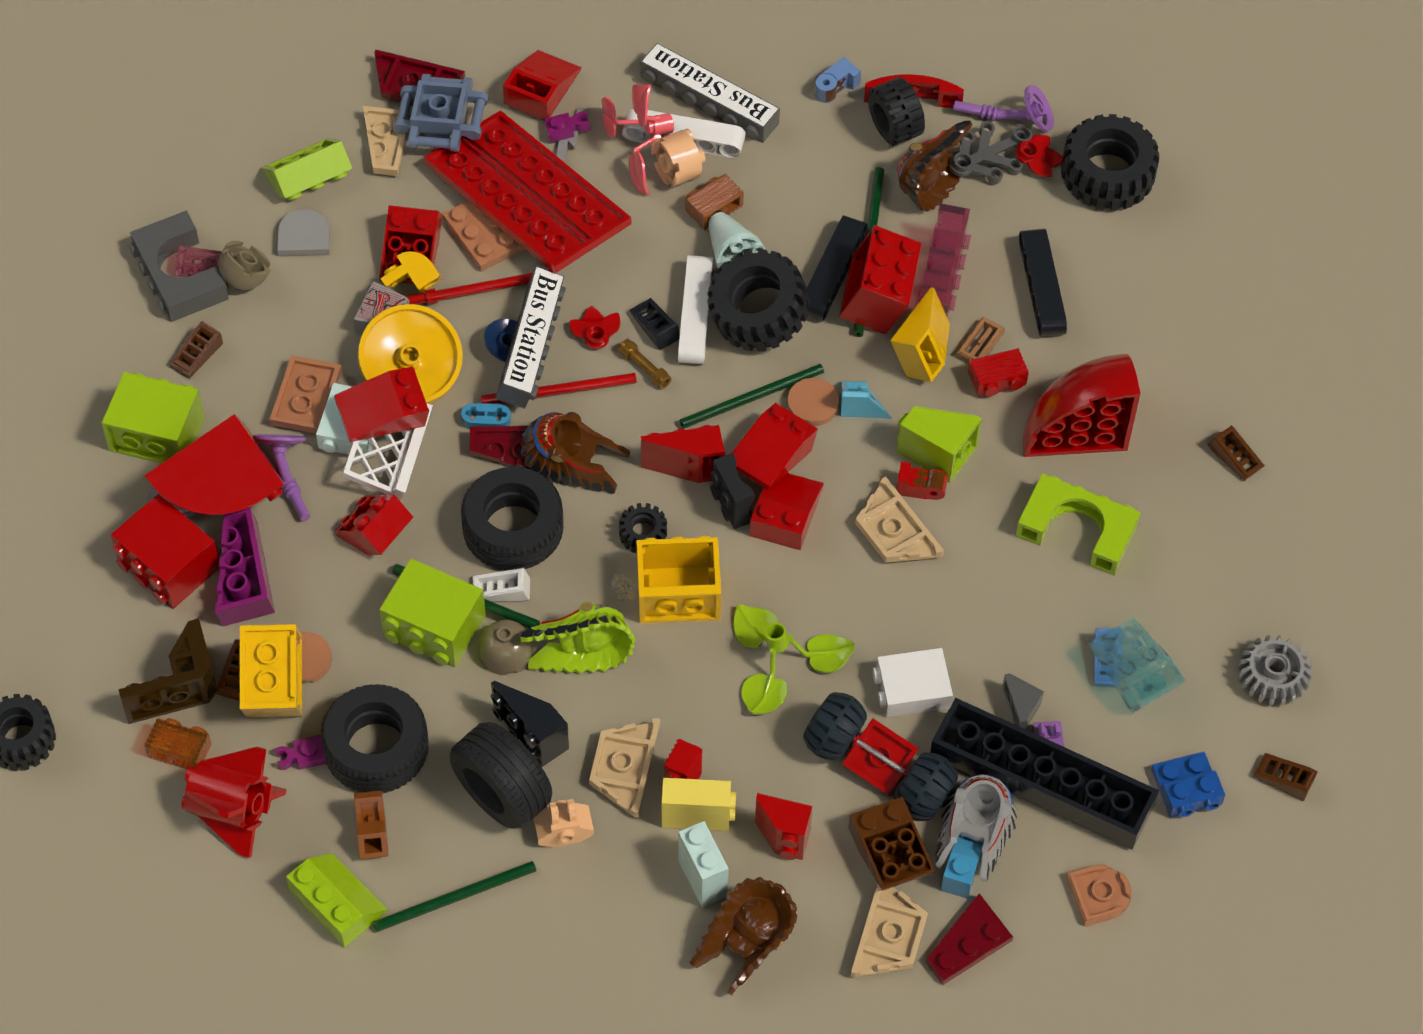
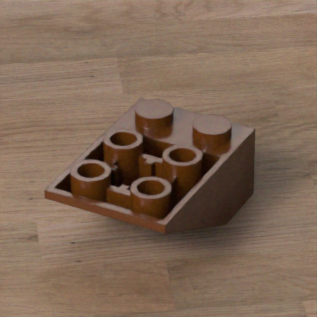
M903 797L850 815L848 828L855 845L882 891L935 873V869Z

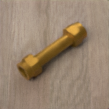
M625 339L619 345L618 350L622 353V356L627 360L632 359L651 376V382L654 385L664 389L670 384L672 378L668 375V372L663 368L658 369L638 351L637 344L629 339Z

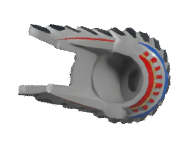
M981 774L965 779L957 788L953 789V792L947 798L948 801L943 805L945 812L942 818L944 822L939 835L941 840L937 845L936 855L938 858L935 865L939 868L943 865L953 845L957 842L959 835L967 837L976 842L983 843L981 881H987L989 873L993 872L995 865H997V857H1001L1006 840L1011 838V831L1016 829L1015 820H1017V815L1015 812L1017 809L1012 801L1011 792L1000 779Z

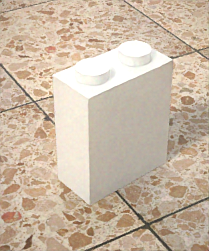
M942 648L880 656L877 658V666L872 669L875 684L880 685L881 692H878V703L880 708L885 709L886 718L944 710L951 707L953 693Z

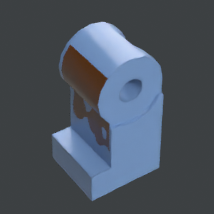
M843 57L816 79V98L823 103H830L846 87L849 86L854 90L860 85L861 71Z

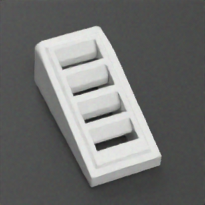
M524 568L473 576L472 585L483 589V583H487L484 599L489 601L530 600V577ZM494 583L497 584V590H494Z

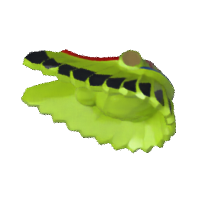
M590 601L583 602L578 610L565 617L552 621H542L540 625L522 632L520 637L521 642H531L534 640L538 642L544 639L552 640L558 638L560 643L548 641L546 646L531 657L528 662V669L530 671L541 669L543 672L553 670L556 674L563 670L568 674L573 672L581 674L585 671L594 673L599 669L606 672L610 667L617 668L620 663H626L628 656L633 655L632 648L635 647L634 643L636 641L621 612L612 607L593 604Z

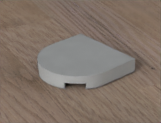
M299 209L290 212L281 220L278 228V256L329 255V225L321 213L311 209Z

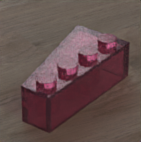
M940 203L938 220L935 223L932 246L929 250L918 304L928 290L933 287L948 318L949 310L954 311L957 296L953 295V292L960 288L962 275H958L959 269L964 270L966 255L963 254V250H968L971 235L967 234L970 209Z

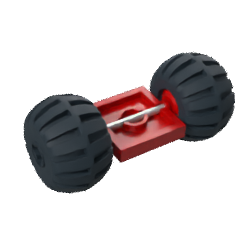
M833 692L829 694L805 729L803 739L807 747L816 756L835 761L845 754L851 744L854 745L842 765L887 795L890 794L900 777L904 778L894 794V799L904 798L913 819L920 821L931 820L938 809L942 807L958 780V773L953 764L944 756L926 752L916 759L909 770L907 767L919 750L918 747L874 718L871 719L861 736H859L858 733L867 719V713L863 705L855 697L845 693Z

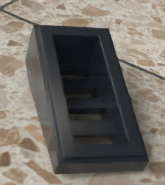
M652 298L630 309V314L659 350L680 339L678 325ZM652 310L651 313L645 315L644 317L642 316V315H644L645 313H647V312H649V311Z

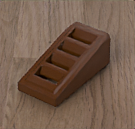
M201 321L170 361V366L190 379L223 344L221 333ZM200 344V345H202L204 348L201 349V348L198 347L197 345ZM190 352H193L194 354H196V355H198V356H197V357H194V356H192V355L189 354V353H190ZM186 359L192 364L188 366L187 364L182 362V360Z
M1232 425L1207 444L1244 481L1265 466ZM1228 441L1230 444L1226 446L1224 442ZM1233 448L1237 450L1234 454L1230 451ZM1243 455L1245 459L1239 462L1236 458ZM1250 462L1253 466L1245 470L1243 466Z
M235 639L218 683L216 694L240 701V687L236 689L226 686L228 682L240 686V678L231 675L232 673L240 675V666L236 665L237 662L240 663V640Z
M1265 753L1253 777L1304 801L1315 781L1318 771ZM1268 764L1273 765L1270 774L1265 773ZM1278 769L1283 770L1281 777L1275 776ZM1289 773L1294 775L1291 781L1286 780ZM1299 778L1304 780L1302 784L1297 783Z

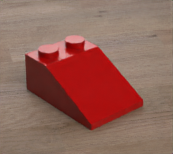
M413 366L387 371L334 395L349 442L424 427L429 414V408Z
M775 402L760 415L732 453L737 460V471L769 490L812 451L818 428Z
M787 473L769 490L764 488L750 520V536L801 551L824 483Z

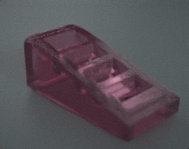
M178 246L175 276L189 277L215 267L216 260H219L222 251ZM205 261H210V265H205Z

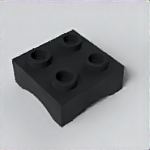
M731 453L713 460V471L710 473L713 485L710 486L713 498L716 501L719 500L722 505L721 511L724 519L730 521L733 528L737 529L750 524L752 517L750 506L755 500V494L752 488L746 485L739 477L736 469L737 460L734 454Z

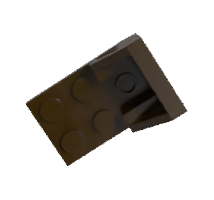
M199 618L187 622L168 656L173 675L159 676L152 681L140 684L132 683L125 688L118 689L128 724L211 702L216 694L217 685Z

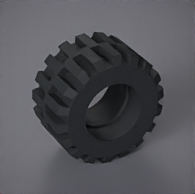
M897 77L870 89L868 93L870 114L878 132L888 144L896 146L924 133L925 118L922 105L916 92L905 79Z
M13 694V698H8V696L2 697L3 701L0 702V766L5 769L10 766L13 771H18V767L28 770L29 765L32 764L35 767L41 764V758L46 760L49 757L48 750L53 751L55 746L53 741L56 740L55 728L47 707L42 705L39 699L33 700L32 696L25 694L24 698H21L20 694ZM28 725L32 727L31 731L20 739L12 740L5 738L8 731L16 726Z

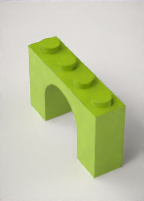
M1042 473L1018 521L1016 536L1040 546L1055 518L1069 512L1085 514L1098 524L1101 531V536L1092 553L1090 566L1115 576L1138 527L1141 512L1129 505L1114 502L1104 495H1097L1086 491L1081 486H1074L1061 481L1056 476H1048Z

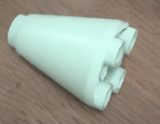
M718 212L710 217L709 232L718 269L724 263L729 264L732 261L731 258L736 255L740 257L745 255L744 252L752 250L753 253H757L759 249L765 250L764 245L755 234L729 215Z

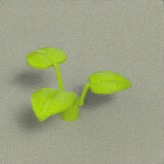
M738 604L736 608L734 631L739 643L748 648H757L765 641L770 650L769 677L765 674H755L747 678L742 686V699L752 714L770 713L779 708L786 700L788 693L787 683L782 679H774L776 653L785 651L789 643L804 657H810V666L820 673L838 671L845 665L855 650V643L849 639L836 635L822 634L808 641L807 648L809 652H807L794 640L793 635H787L786 627L778 622L776 615L771 611Z

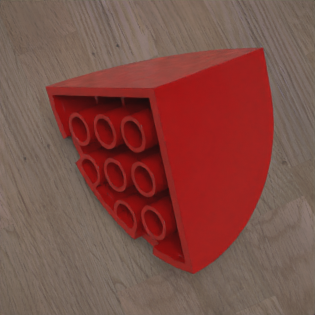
M1116 354L1094 359L1071 369L1055 380L1039 397L1030 412L1023 434L1024 457L1128 451L1141 394L1131 357L1128 354Z
M235 414L145 475L151 485L170 502L189 511L210 515L235 513L248 509L266 499L272 502L283 494L282 489L286 487L279 473L258 442L253 438L245 423Z

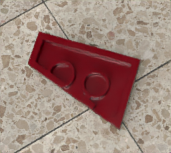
M528 426L470 427V455L511 467L531 469V467L525 465V458L521 455L522 447L520 445L522 434Z
M979 893L929 955L926 964L941 984L944 985L1012 942L1013 936Z

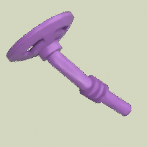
M1030 85L1025 89L1026 107H1024V110L997 109V106L992 108V105L987 107L986 104L980 106L956 100L953 106L955 111L980 115L982 119L986 117L987 120L991 118L992 121L995 119L1032 120L1044 132L1051 131L1054 125L1051 107L1041 90L1034 85ZM1042 115L1045 116V125L1041 122Z
M276 434L253 435L255 440L272 446L271 452H274L280 477L286 485L283 491L286 497L291 500L300 520H308L310 514L300 496L301 490L296 480L291 477L285 457L287 447L306 441V437Z

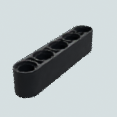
M845 215L841 217L807 287L810 299V308L807 310L809 317L820 321L825 320L849 270L852 255L865 237L868 223Z
M1046 229L1020 231L1019 245L1039 336L1066 334L1067 320Z

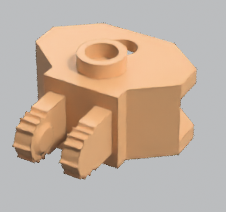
M573 799L549 803L546 806L547 808L533 818L538 845L558 847L580 843L594 835L589 805L575 803Z

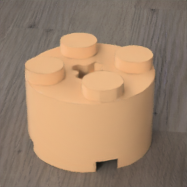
M689 129L680 130L654 140L651 145L652 155L656 154L658 160L654 163L655 168L666 185L672 184L671 187H675L701 175L702 163L706 160L702 149H697L692 132Z

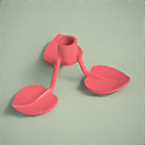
M635 84L632 86V105L638 120L616 119L615 106L609 97H603L601 100L602 119L605 132L610 138L616 136V125L640 124L641 127H645L647 134L653 136L635 147L633 154H629L628 161L629 174L633 185L639 192L649 195L650 193L646 186L644 159L639 151L654 140L661 138L660 135L673 133L674 122L670 113L647 116L649 94L652 85Z

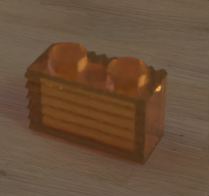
M157 718L144 747L147 757L150 759L153 758L154 760L163 761L164 763L187 770L190 766L195 767L199 762L205 760L212 743L207 731L201 727L192 726V728H188L172 718H167L166 721Z

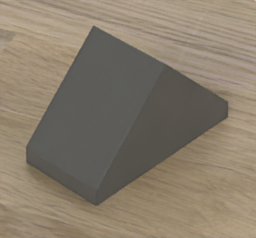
M1010 673L1005 674L1002 688L1015 725L1026 729L1041 706L1044 691Z

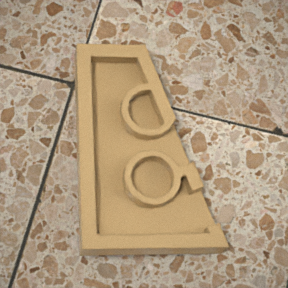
M363 106L373 173L398 176L408 132L398 134L392 129L399 110ZM411 111L408 113L407 120H410Z

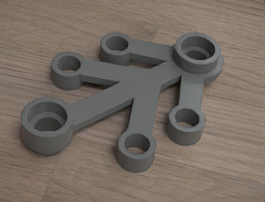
M984 121L981 123L978 131L980 141L977 152L969 155L975 135L972 131L968 130V133L959 141L961 145L960 151L952 156L949 167L958 176H968L973 173L987 177L991 184H999L1003 177V171L998 167L988 168L978 163L983 161L1005 167L1010 174L1018 175L1022 170L1023 163L1017 158L1011 159L997 154L1014 146L1017 147L1024 141L1031 140L1032 130L1028 126L1018 125L1014 128L1011 137L989 146L995 126L989 121Z

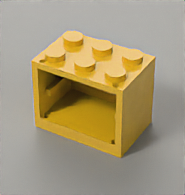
M700 536L698 538L673 537L671 539L646 538L644 540H637L640 623L721 620L718 537Z
M296 624L240 626V710L247 718L302 716V634Z

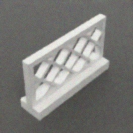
M427 403L429 414L426 425L420 428L401 431L404 436L402 440L395 442L391 434L384 435L389 445L379 448L375 439L369 438L368 441L373 451L365 454L362 453L358 445L363 440L352 442L341 477L386 495L394 494L400 500L406 492L433 405ZM392 449L397 459L395 462L388 464L382 452ZM376 455L382 467L372 470L366 458ZM360 461L366 473L360 475L350 471L351 465ZM385 471L390 480L388 486L378 482L375 474Z

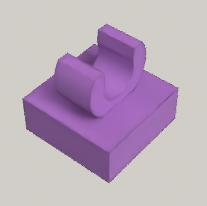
M1061 721L1033 723V733L1064 747Z

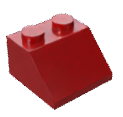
M757 793L755 823L774 853L788 860H803L811 830L813 806Z

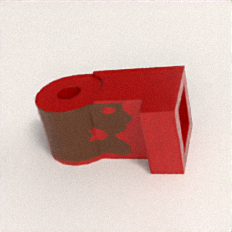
M901 461L897 491L901 496L939 500L945 496L948 476L945 472L938 469L926 470L911 467V463Z

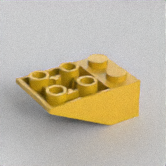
M933 287L928 290L890 340L906 376L931 383L945 365L950 329L948 318Z

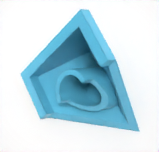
M841 381V417L893 419L869 390L867 382Z

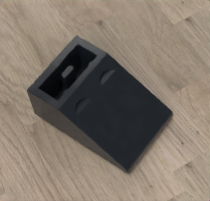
M495 680L491 682L492 694L490 697L493 701V714L500 722L504 720L509 726L508 731L524 744L542 767L569 749L568 723L552 704Z

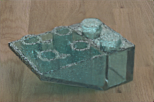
M1134 617L1088 644L1132 714L1186 681L1172 658Z

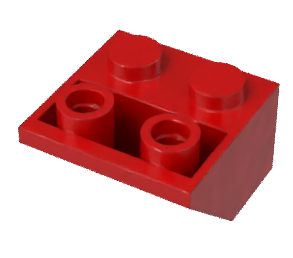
M394 494L365 495L358 500L355 510L340 521L341 526L335 531V534L367 555H382L414 517Z

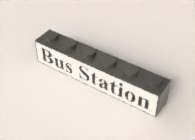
M656 43L640 62L641 78L646 82L662 88L670 95L677 96L688 105L703 110L711 117H715L726 124L743 128L746 135L752 139L764 143L779 124L780 108L659 43Z
M535 266L527 285L496 399L524 409L529 399L534 401L539 388L538 385H535V381L540 380L544 370V366L540 365L541 360L545 361L550 346L546 345V342L551 340L555 330V326L551 325L552 320H557L561 308L557 306V302L562 301L566 287L562 286L565 276L557 273L554 274L552 271Z

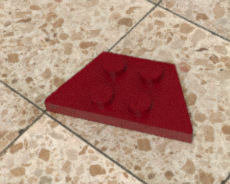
M376 49L374 52L381 98L401 102V88L405 85L417 86L423 74H431V77L464 79L465 71Z

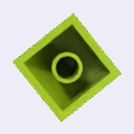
M914 406L908 414L904 413L898 422V427L900 428L896 437V441H898L897 453L926 470L938 469L945 472L948 476L947 482L950 483L978 447L982 418L976 415Z

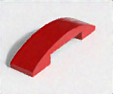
M914 74L891 75L865 83L864 102H868V93L871 88L897 77L905 79L914 89L918 98L938 99L937 107L953 108L955 100L963 102L964 89L951 82L930 76Z

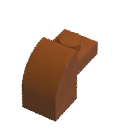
M382 790L354 793L360 859L389 856Z

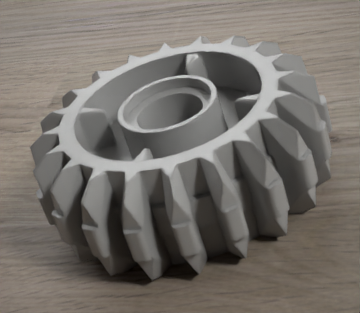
M1268 634L1264 641L1258 637L1254 644L1249 643L1246 650L1241 653V660L1237 667L1239 670V680L1243 681V689H1250V697L1254 695L1259 696V703L1266 699L1269 700L1270 706L1274 704V701H1278L1280 706L1284 705L1286 700L1292 704L1296 697L1301 698L1304 691L1309 688V681L1313 674L1312 670H1310L1312 667L1311 661L1307 660V652H1300V644L1291 645V638L1284 642L1281 641L1282 639L1279 635L1276 637V640H1272ZM1271 668L1277 669L1280 672H1273Z

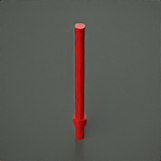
M532 273L436 291L435 288L424 290V293L405 297L409 299V304L427 303V305L438 303V300L528 284Z
M629 373L540 386L535 398L637 383L636 374ZM497 393L481 395L482 404L503 403V405H507L510 403L496 399Z

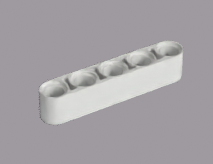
M633 108L628 110L626 120H638ZM651 110L647 112V116L667 114ZM671 114L674 122L673 133L689 129L692 132L697 149H702L704 154L733 159L740 156L746 135L743 128L731 124ZM640 124L624 125L622 135L634 142L643 143L653 137L651 134H647L645 127H641ZM663 134V135H660V136H661V138H662V137L667 136V135H669V134Z
M687 255L678 350L679 363L704 364L709 315L707 303L709 296L707 293L712 280L713 257Z

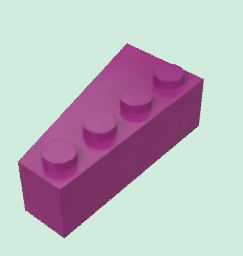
M251 507L235 513L224 514L221 539L222 555L219 560L220 577L217 582L218 599L215 604V613L222 626H227L275 613L258 521Z

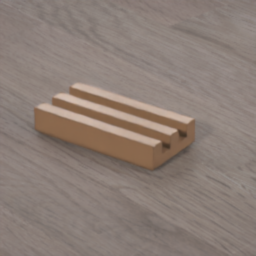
M982 317L957 351L956 357L959 359L965 358V362L969 364V360L988 356L1003 336L1005 328ZM985 325L988 326V329L977 342L975 347L972 349L970 353H968L967 350L972 345L977 336L980 334L982 329L985 327ZM994 330H996L995 334L992 336V338L990 339V341H989V342L987 343V345L984 347V349L982 350V352L979 354L978 357H976L977 353H978L979 350L982 348V346L985 344V342H986L987 339L990 337V335L992 334V332H993Z

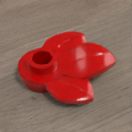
M1034 135L1031 140L1020 143L1015 150L1016 158L1020 162L1027 164L1034 174L1041 177H1051V168L1061 164L1063 156L1049 148L1050 136Z
M590 306L584 313L582 320H570V330L574 336L583 339L589 348L602 349L609 343L610 336L619 331L621 320L619 313H612L604 318L596 308Z

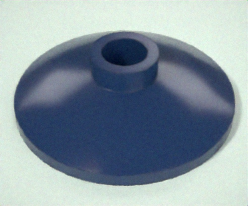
M495 320L487 326L484 332V344L491 355L503 362H506L517 324L515 320Z

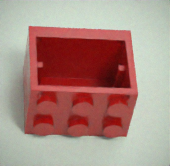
M874 225L852 255L839 318L886 335L909 306L922 243Z
M159 493L110 534L114 545L112 549L117 556V565L126 573L130 571L141 587H148L153 591L154 597L161 604L167 603L172 609L177 607L220 569L215 541Z

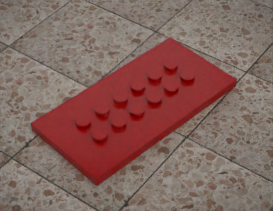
M501 110L481 122L480 128L482 132L480 139L471 140L467 136H461L459 152H453L447 148H438L424 157V164L554 274L632 224L631 216Z

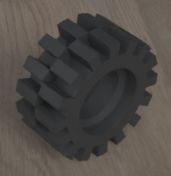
M637 503L636 509H634L633 505L629 506L628 512L624 510L619 520L621 543H624V547L627 550L631 547V552L636 554L637 540H644L646 538L666 539L667 519L663 511L659 512V507L657 506L651 509V504L646 503V507H642L641 503ZM639 523H648L653 526V531L646 535H640L633 531V527Z

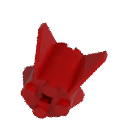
M257 746L205 759L195 767L190 766L185 773L184 779L187 784L185 795L181 801L183 810L197 815L234 851L248 858L252 857L255 830L262 824L259 818L262 813H268L271 801L286 795L287 790L272 786V784L266 782L269 778L263 776L267 749Z

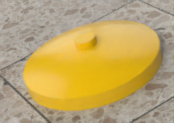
M397 305L382 311L366 326L358 347V364L364 381L387 371L413 366L428 404L439 400L452 388L462 366V346L454 327L444 316L421 305Z

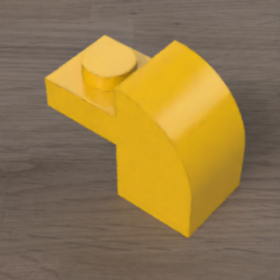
M404 252L397 255L402 265L399 267L397 264L391 266L384 271L385 276L380 278L387 288L392 289L410 277L421 293L443 280L434 264L426 256L417 252Z

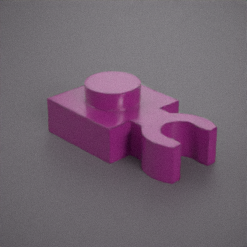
M586 111L578 112L574 117H569V113L545 118L550 143L575 137L574 131L586 132L590 130Z
M320 735L294 740V748L289 749L288 747L280 746L275 749L276 757H287L285 760L277 762L279 770H286L294 763H298L299 770L326 764Z

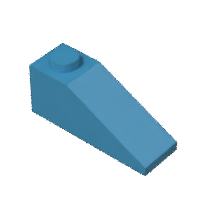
M959 835L957 842L952 848L945 869L941 891L968 899L983 853V843Z

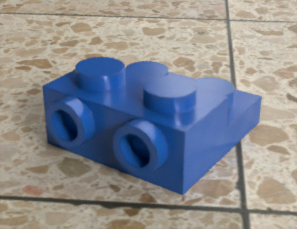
M1205 751L1152 765V774L1170 818L1175 816L1187 817L1195 811L1203 809L1211 811L1223 804L1225 792L1216 770L1212 771Z

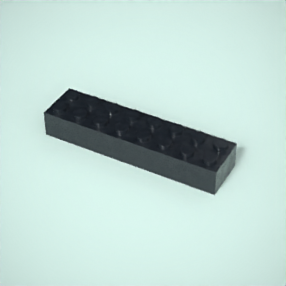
M956 697L931 743L930 753L944 756L953 764L954 768L971 776L986 774L996 777L1008 787L1012 795L1133 850L1155 806L1159 790Z

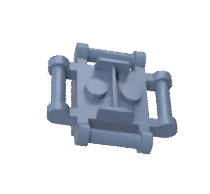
M423 74L417 86L405 85L401 88L400 96L402 99L398 117L394 121L392 129L398 134L410 132L408 138L409 148L423 146L447 148L450 151L459 152L461 136H467L471 140L480 139L484 106L488 103L489 96L482 91H472V78L451 79L431 77V74ZM414 99L410 120H407L411 100ZM468 102L475 104L470 125L464 124ZM419 133H425L426 137L419 136Z

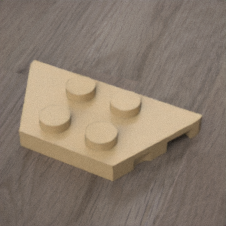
M883 477L875 493L868 499L866 507L856 517V526L885 563L940 558L944 556V549L887 477Z
M653 718L650 723L636 726L635 723L624 725L619 729L611 728L601 731L589 778L590 786L637 818H639L661 724L660 718Z
M877 883L850 977L856 978L913 969L928 913L918 904L912 903L910 897L904 892H899L894 887L882 891Z

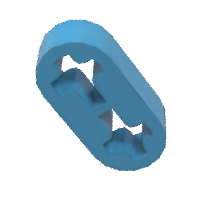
M471 403L464 406L461 411L462 424L467 429L475 426H510L511 413L505 405ZM471 414H476L474 420L470 419ZM497 415L503 416L501 421L496 420Z

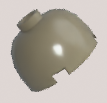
M230 241L224 247L218 261L220 275L232 289L252 290L265 281L271 269H268L271 265L270 261L254 246L248 249L242 246L244 242Z
M499 620L490 624L483 631L479 640V655L483 666L490 672L498 675H507V673L514 671L519 673L525 669L530 658L533 657V641L521 642L520 638L522 632L527 629L520 623L512 620Z

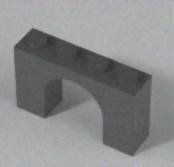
M187 210L130 232L132 243H129L130 251L134 258L139 257L140 262H138L141 273L143 276L148 275L150 279L148 281L149 288L153 296L156 294L159 296L160 299L157 300L162 314H168L171 322L229 300L226 285L216 266L183 278L169 276L161 270L163 262L169 256L199 244L196 227Z

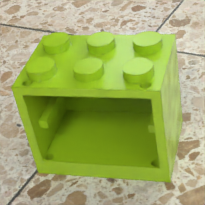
M123 372L102 421L109 451L162 464L196 440L205 419L199 389L187 384L171 383L166 379L146 377L140 373Z
M414 559L409 560L379 609L383 636L388 641L394 644H403L416 654L428 655L439 664H448L453 667L457 666L486 617L483 589Z

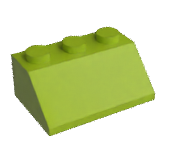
M332 138L322 140L262 167L263 172L278 196L288 198V200L300 197L302 195L301 191L308 188L315 190L324 186V181L333 178V180L341 179L347 175L346 171L353 169L342 141Z
M333 853L308 858L286 876L289 891L344 948L373 925V921L379 920L388 912V909Z

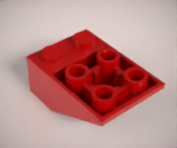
M537 50L516 66L503 84L504 104L545 120V118L551 117L578 76L581 67Z
M388 205L379 281H382L380 278L385 276V270L396 264L398 267L402 265L397 255L404 252L420 253L435 264L443 216L439 211ZM410 277L401 282L402 284L415 285Z
M703 425L694 429H677L673 432L650 433L646 436H640L641 468L696 483L712 481L710 473L713 471V460L725 456L719 425Z

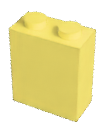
M663 778L662 828L686 829L705 821L709 830L729 831V821H735L736 792H731V781Z

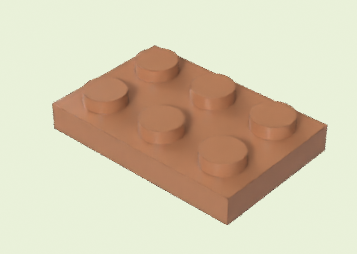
M469 201L442 213L444 222L481 272L525 250Z
M291 355L269 419L270 425L316 434L333 383L338 384L342 372L341 365Z

